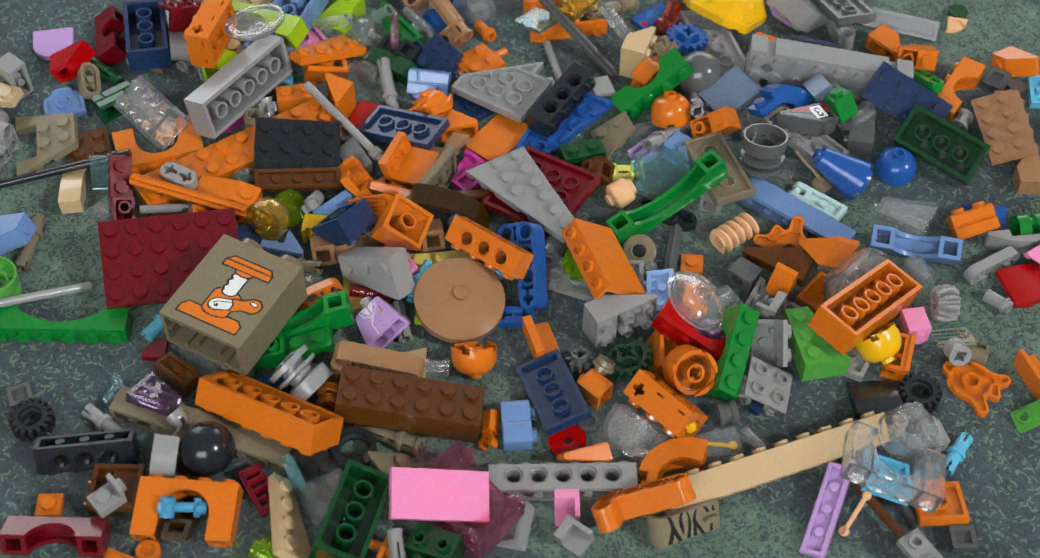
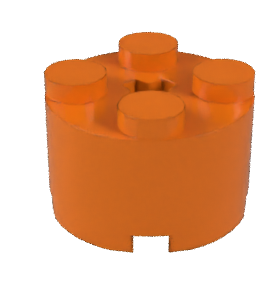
M689 344L681 345L671 350L666 358L663 359L661 365L665 381L675 390L689 396H701L707 393L714 386L715 375L718 372L716 361L709 353Z

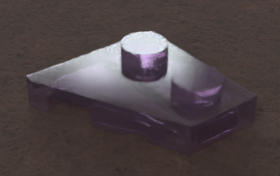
M150 372L126 393V402L168 417L181 405V396L172 391L165 382H158L156 380L157 375L154 372Z

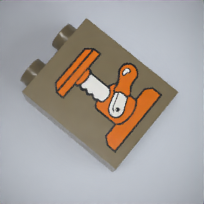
M224 234L159 311L167 341L247 376L307 297L304 268L296 258L284 254L278 257L264 251L261 245L252 239L244 238L240 241Z

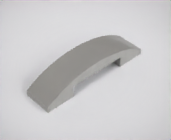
M1010 229L988 231L984 246L996 251L1013 246L1020 254H1024L1040 244V233L1012 236Z

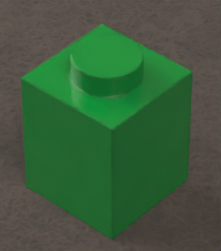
M836 87L823 97L828 106L840 118L839 122L843 123L859 112L852 92L843 87Z

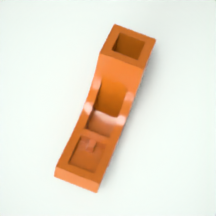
M679 437L660 443L645 456L639 467L641 484L661 479L675 470L699 468L700 472L703 471L708 455V440L694 437Z

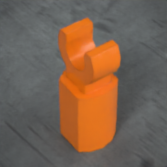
M495 409L483 412L482 437L478 442V447L483 451L488 450V445L494 449L498 446L496 436L499 433L501 414Z

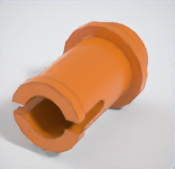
M482 20L475 22L473 26L474 31L478 32L484 41L492 42L495 40L497 34L494 28L487 26Z

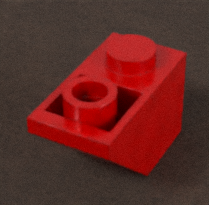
M81 39L50 55L49 73L61 83L68 82L78 77L77 71L81 64L90 62L96 51Z

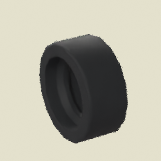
M352 426L342 429L339 444L331 447L332 461L342 472L348 460L340 454V448L345 443L353 440L363 441L367 444L369 451L377 452L376 439L366 428ZM363 457L353 459V461L368 467L371 464V461L366 463Z

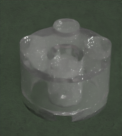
M919 402L902 404L883 414L878 422V425L880 424V432H878L879 441L884 449L892 455L897 454L902 457H908L928 448L938 434V426L934 423L930 413Z

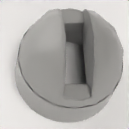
M179 407L165 420L172 427L181 428L182 424L187 423V414Z

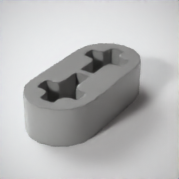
M167 162L160 168L161 176L165 182L193 190L199 184L196 173L178 163Z

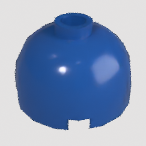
M890 146L878 154L873 169L874 174L883 183L891 186H903L914 179L917 163L914 155L908 149L900 146Z

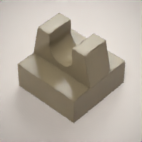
M666 35L658 37L659 42L654 43L655 52L652 57L661 58L674 47L678 50L679 46L676 41L670 42Z

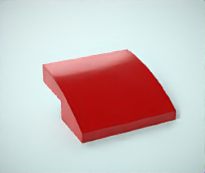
M1038 264L1016 265L995 272L998 281L1007 296L1011 298L1015 308L1033 307L1036 303H1040V267Z

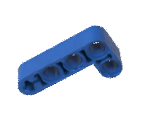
M525 221L502 225L497 231L498 235L534 254L524 279H518L520 304L526 309L542 310L548 304L544 229L539 224Z

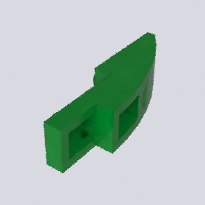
M328 326L289 338H285L283 334H278L253 368H276L292 351L302 347L304 344L309 348L302 355L305 360L312 353L317 355L334 350L333 331Z

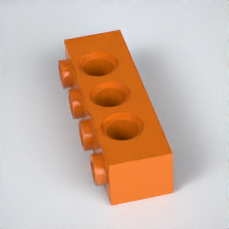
M459 215L454 216L444 238L452 243V248L461 252L463 250L468 252L467 256L476 261H484L485 267L494 271L500 270L502 272L501 276L512 281L514 278L524 279L534 257V254L473 220Z

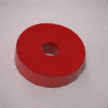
M577 425L548 437V447L555 456L584 448L587 443L586 434ZM569 439L571 443L566 444L563 441Z

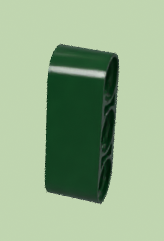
M376 46L371 47L360 59L359 63L363 69L372 70V73L380 76L377 60L380 59L381 61V58L384 57L389 58L394 82H400L405 87L408 83L409 69L418 68L412 61Z

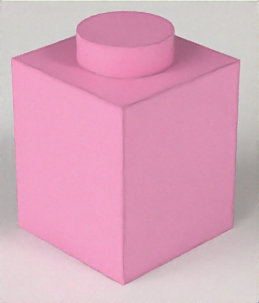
M924 306L901 309L898 318L901 332L909 335L915 334V344L927 341L932 327Z

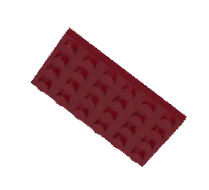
M235 208L97 222L106 309L167 303L224 234L239 240Z

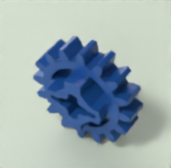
M679 22L678 26L672 24V28L668 27L666 32L670 42L676 41L679 46V53L682 52L685 56L694 51H705L709 37H707L708 33L703 32V28L698 29L696 24L692 26L688 22L685 25Z

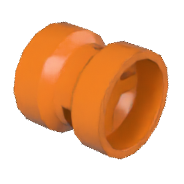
M324 382L316 390L318 397L316 406L334 413L339 385L334 382Z

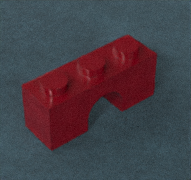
M113 5L95 17L96 55L102 63L108 66H115L127 57L126 40L119 36L125 31L124 15Z

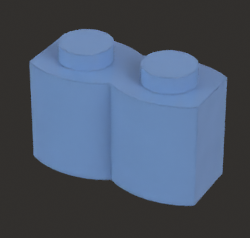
M529 400L500 401L504 451L533 449V442H537V429L532 427L531 421H535L534 407H530Z

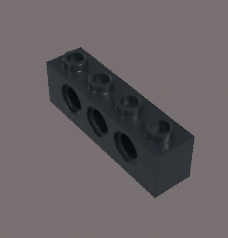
M573 62L526 114L528 128L546 138H549L553 132H556L564 119H568L573 109L582 103L586 94L594 89L596 84L594 71Z
M136 428L37 437L32 449L38 475L47 474L50 476L66 472L80 473L86 470H94L95 463L137 464L140 456Z

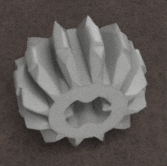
M937 285L930 292V315L935 321L951 322L957 320L958 315H960L961 297L955 285Z

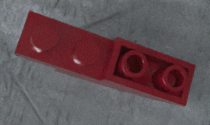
M131 155L108 156L109 178L107 179L110 221L135 218V197H133L132 185L129 184V177L132 174Z

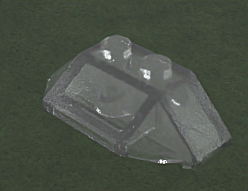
M867 247L854 252L848 259H842L834 272L830 271L824 278V302L888 259L889 255L875 248Z

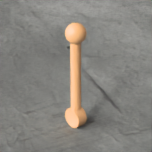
M870 491L862 493L861 501L845 526L839 528L838 533L841 536L846 537L849 534V527L865 502L872 497Z

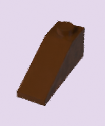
M744 247L742 250L743 258L772 273L778 262L799 272L796 284L803 287L815 266V260L805 249Z

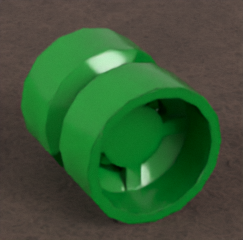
M1040 213L1013 215L1010 219L1011 234H1039Z

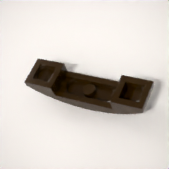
M421 183L413 184L411 201L428 211L435 208L452 215L457 214L467 217L489 229L491 211L487 210L480 201L444 187Z
M188 468L185 473V477L190 480H198L199 477L212 478V476L197 475ZM185 497L179 499L178 502H193L194 497ZM175 512L174 518H167L160 535L161 539L187 542L193 535L201 515L200 517H193L192 512Z

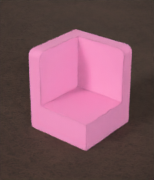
M554 489L555 526L559 527L567 515L580 522L579 489Z

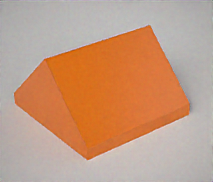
M339 59L304 65V82L325 83L324 74L326 73L346 79L348 74L346 60Z
M330 73L324 74L327 99L349 120L356 108L354 82Z
M844 237L799 239V244L819 265L840 268L859 247L860 241Z

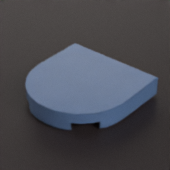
M70 87L53 90L52 94L43 101L45 115L74 113L76 117L88 115L85 98L81 96L79 91L72 90Z

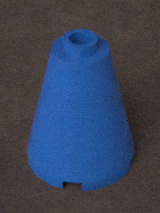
M827 147L818 148L812 155L813 166L848 200H854L856 197L853 195L857 191L862 193L873 175L870 168H874V165L870 162Z

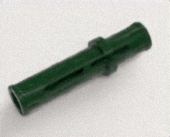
M94 56L89 63L98 67L100 78L104 82H109L116 86L125 81L111 66H106Z

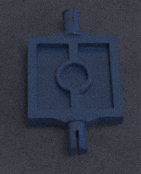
M435 32L427 44L421 39L416 40L418 43L415 42L414 44L421 47V52L413 63L419 69L451 72V77L455 80L462 75L456 69L464 55L442 36Z

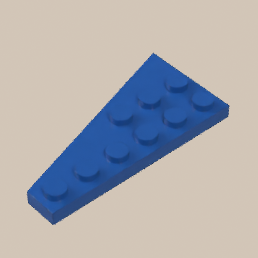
M587 93L582 103L573 109L570 117L564 119L559 129L553 132L549 138L527 128L514 150L520 147L526 149L530 146L552 156L559 150V145L567 144L613 106V101Z

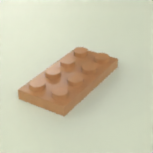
M1012 89L970 100L983 142L991 146L988 156L992 166L1034 155V148Z

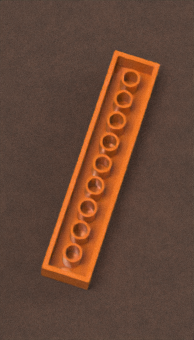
M315 98L271 117L338 122ZM340 124V137H341V136H342V132H341V124ZM255 125L173 162L193 170L198 181L201 175L243 182L253 178ZM160 168L144 174L145 176L164 181ZM133 186L135 195L142 205L191 203ZM152 213L148 215L152 217L154 215L162 216L172 215L175 213Z

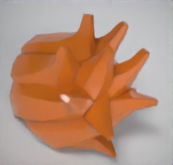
M435 89L419 91L420 95L412 104L414 107L408 109L409 111L445 118L452 110L453 97L451 93L447 97L443 92Z

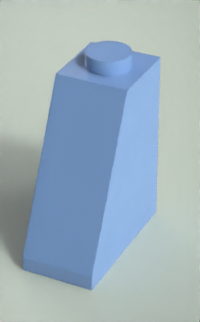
M25 212L0 215V256L28 244L35 233L37 226Z

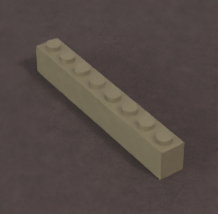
M122 386L109 406L113 420L162 435H167L175 429L165 419L181 407L187 414V423L182 424L181 427L183 430L187 431L191 426L203 421L220 423L234 437L236 445L234 459L252 465L259 462L262 468L287 475L298 454L297 449L282 446L279 441L272 438H264L259 432L244 429L240 424L234 421H226L220 415L205 412L202 408L186 406L180 401L173 402L164 399L158 394L151 395L135 387Z

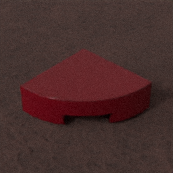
M167 338L149 344L141 355L142 361H157L167 354L169 345Z

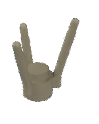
M796 150L795 154L816 176L811 183L813 189L823 194H828L832 190L833 185L812 163ZM784 178V181H786V182H788V183H790V184H792V185H794V184L796 183V182L793 181V180H790V179H788V178Z

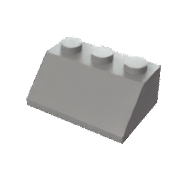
M811 0L766 1L768 6L779 11L778 15L782 19L789 20L791 22L790 26L797 32L801 30L809 33L827 24L828 19H831Z

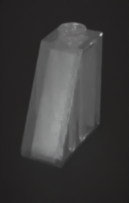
M883 197L879 204L875 203L870 212V215L873 216L871 223L894 227L911 235L924 236L934 221L940 204L929 201Z

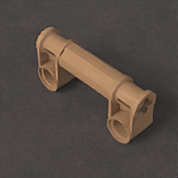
M403 0L407 7L415 11L423 10L430 3L447 25L439 35L446 41L449 39V43L456 49L472 38L474 32L472 29H468L463 17H461L449 0H416L414 3L413 0Z

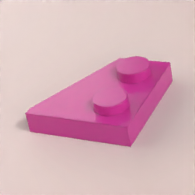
M467 148L462 162L457 167V173L454 174L451 181L452 187L457 191L479 189L481 187L480 183L475 179H469L466 171L486 163V161Z

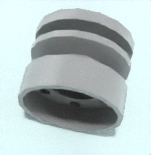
M305 344L292 351L276 367L273 376L269 379L274 384L282 376L285 381L278 388L282 390L290 384L293 388L289 394L304 401L333 373L323 362L315 367L310 365L315 357L314 353L306 360L302 357L309 349Z

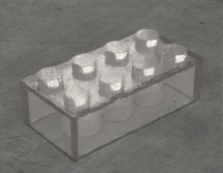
M141 74L131 82L127 90L119 95L113 104L148 140L162 151L166 149L191 120Z

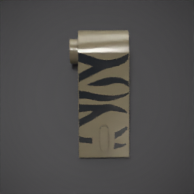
M715 498L677 512L666 509L647 514L650 545L656 549H666L671 544L720 528L718 499Z

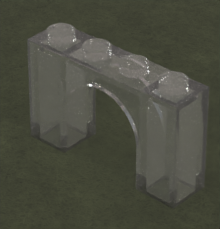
M855 420L845 434L840 478L933 514L945 498L947 455L923 447L913 460L912 475L898 474L889 469L878 456V428Z

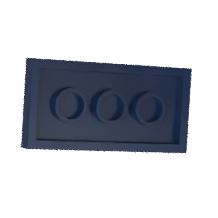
M885 61L881 63L860 95L861 98L901 124L904 123L915 104L920 105L944 120L953 108L951 104Z
M379 105L358 130L366 138L391 143L398 131L405 132L411 146L430 150L450 126L448 118Z
M558 349L515 367L548 437L592 418L591 411Z

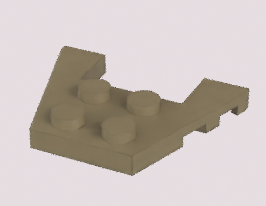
M74 113L15 118L17 134H29L36 131L37 156L16 163L17 176L31 173L34 170H43L46 163L53 159L56 162L79 148L78 122Z

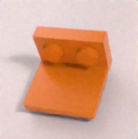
M398 131L378 164L387 180L413 186V184L419 183L439 158L440 154L439 152L411 146L406 133Z

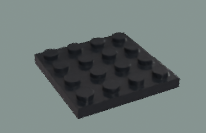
M255 117L254 169L340 166L341 122ZM319 190L324 196L323 202H327L340 194V190ZM313 191L262 192L263 199L304 201Z

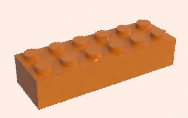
M886 259L821 304L808 323V326L817 335L831 344L835 350L845 355L900 314L901 309L909 307L923 286L892 261Z
M231 369L199 377L195 405L204 408L205 412L218 414L226 421H234L244 429L259 432L262 437L277 440L282 446L293 447L299 450V453L307 456L339 444L344 417Z

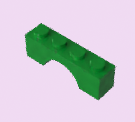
M675 47L658 59L659 71L652 82L640 88H632L625 85L610 97L621 113L626 111L630 120L639 117L642 112L652 106L658 96L666 91H672L673 88L694 73L688 62Z
M743 303L726 307L720 327L726 334V343L723 353L716 363L718 372L715 375L714 386L705 394L722 401L738 397L760 315L759 311Z

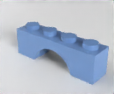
M874 224L870 232L867 251L956 266L961 259L964 240L946 236H916L904 233L894 227Z

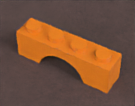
M965 56L960 63L956 62L951 71L952 74H947L944 80L942 93H935V95L953 106L945 118L946 121L951 122L955 119L956 113L962 104V101L956 96L955 92L964 89L974 90L982 79L986 65Z

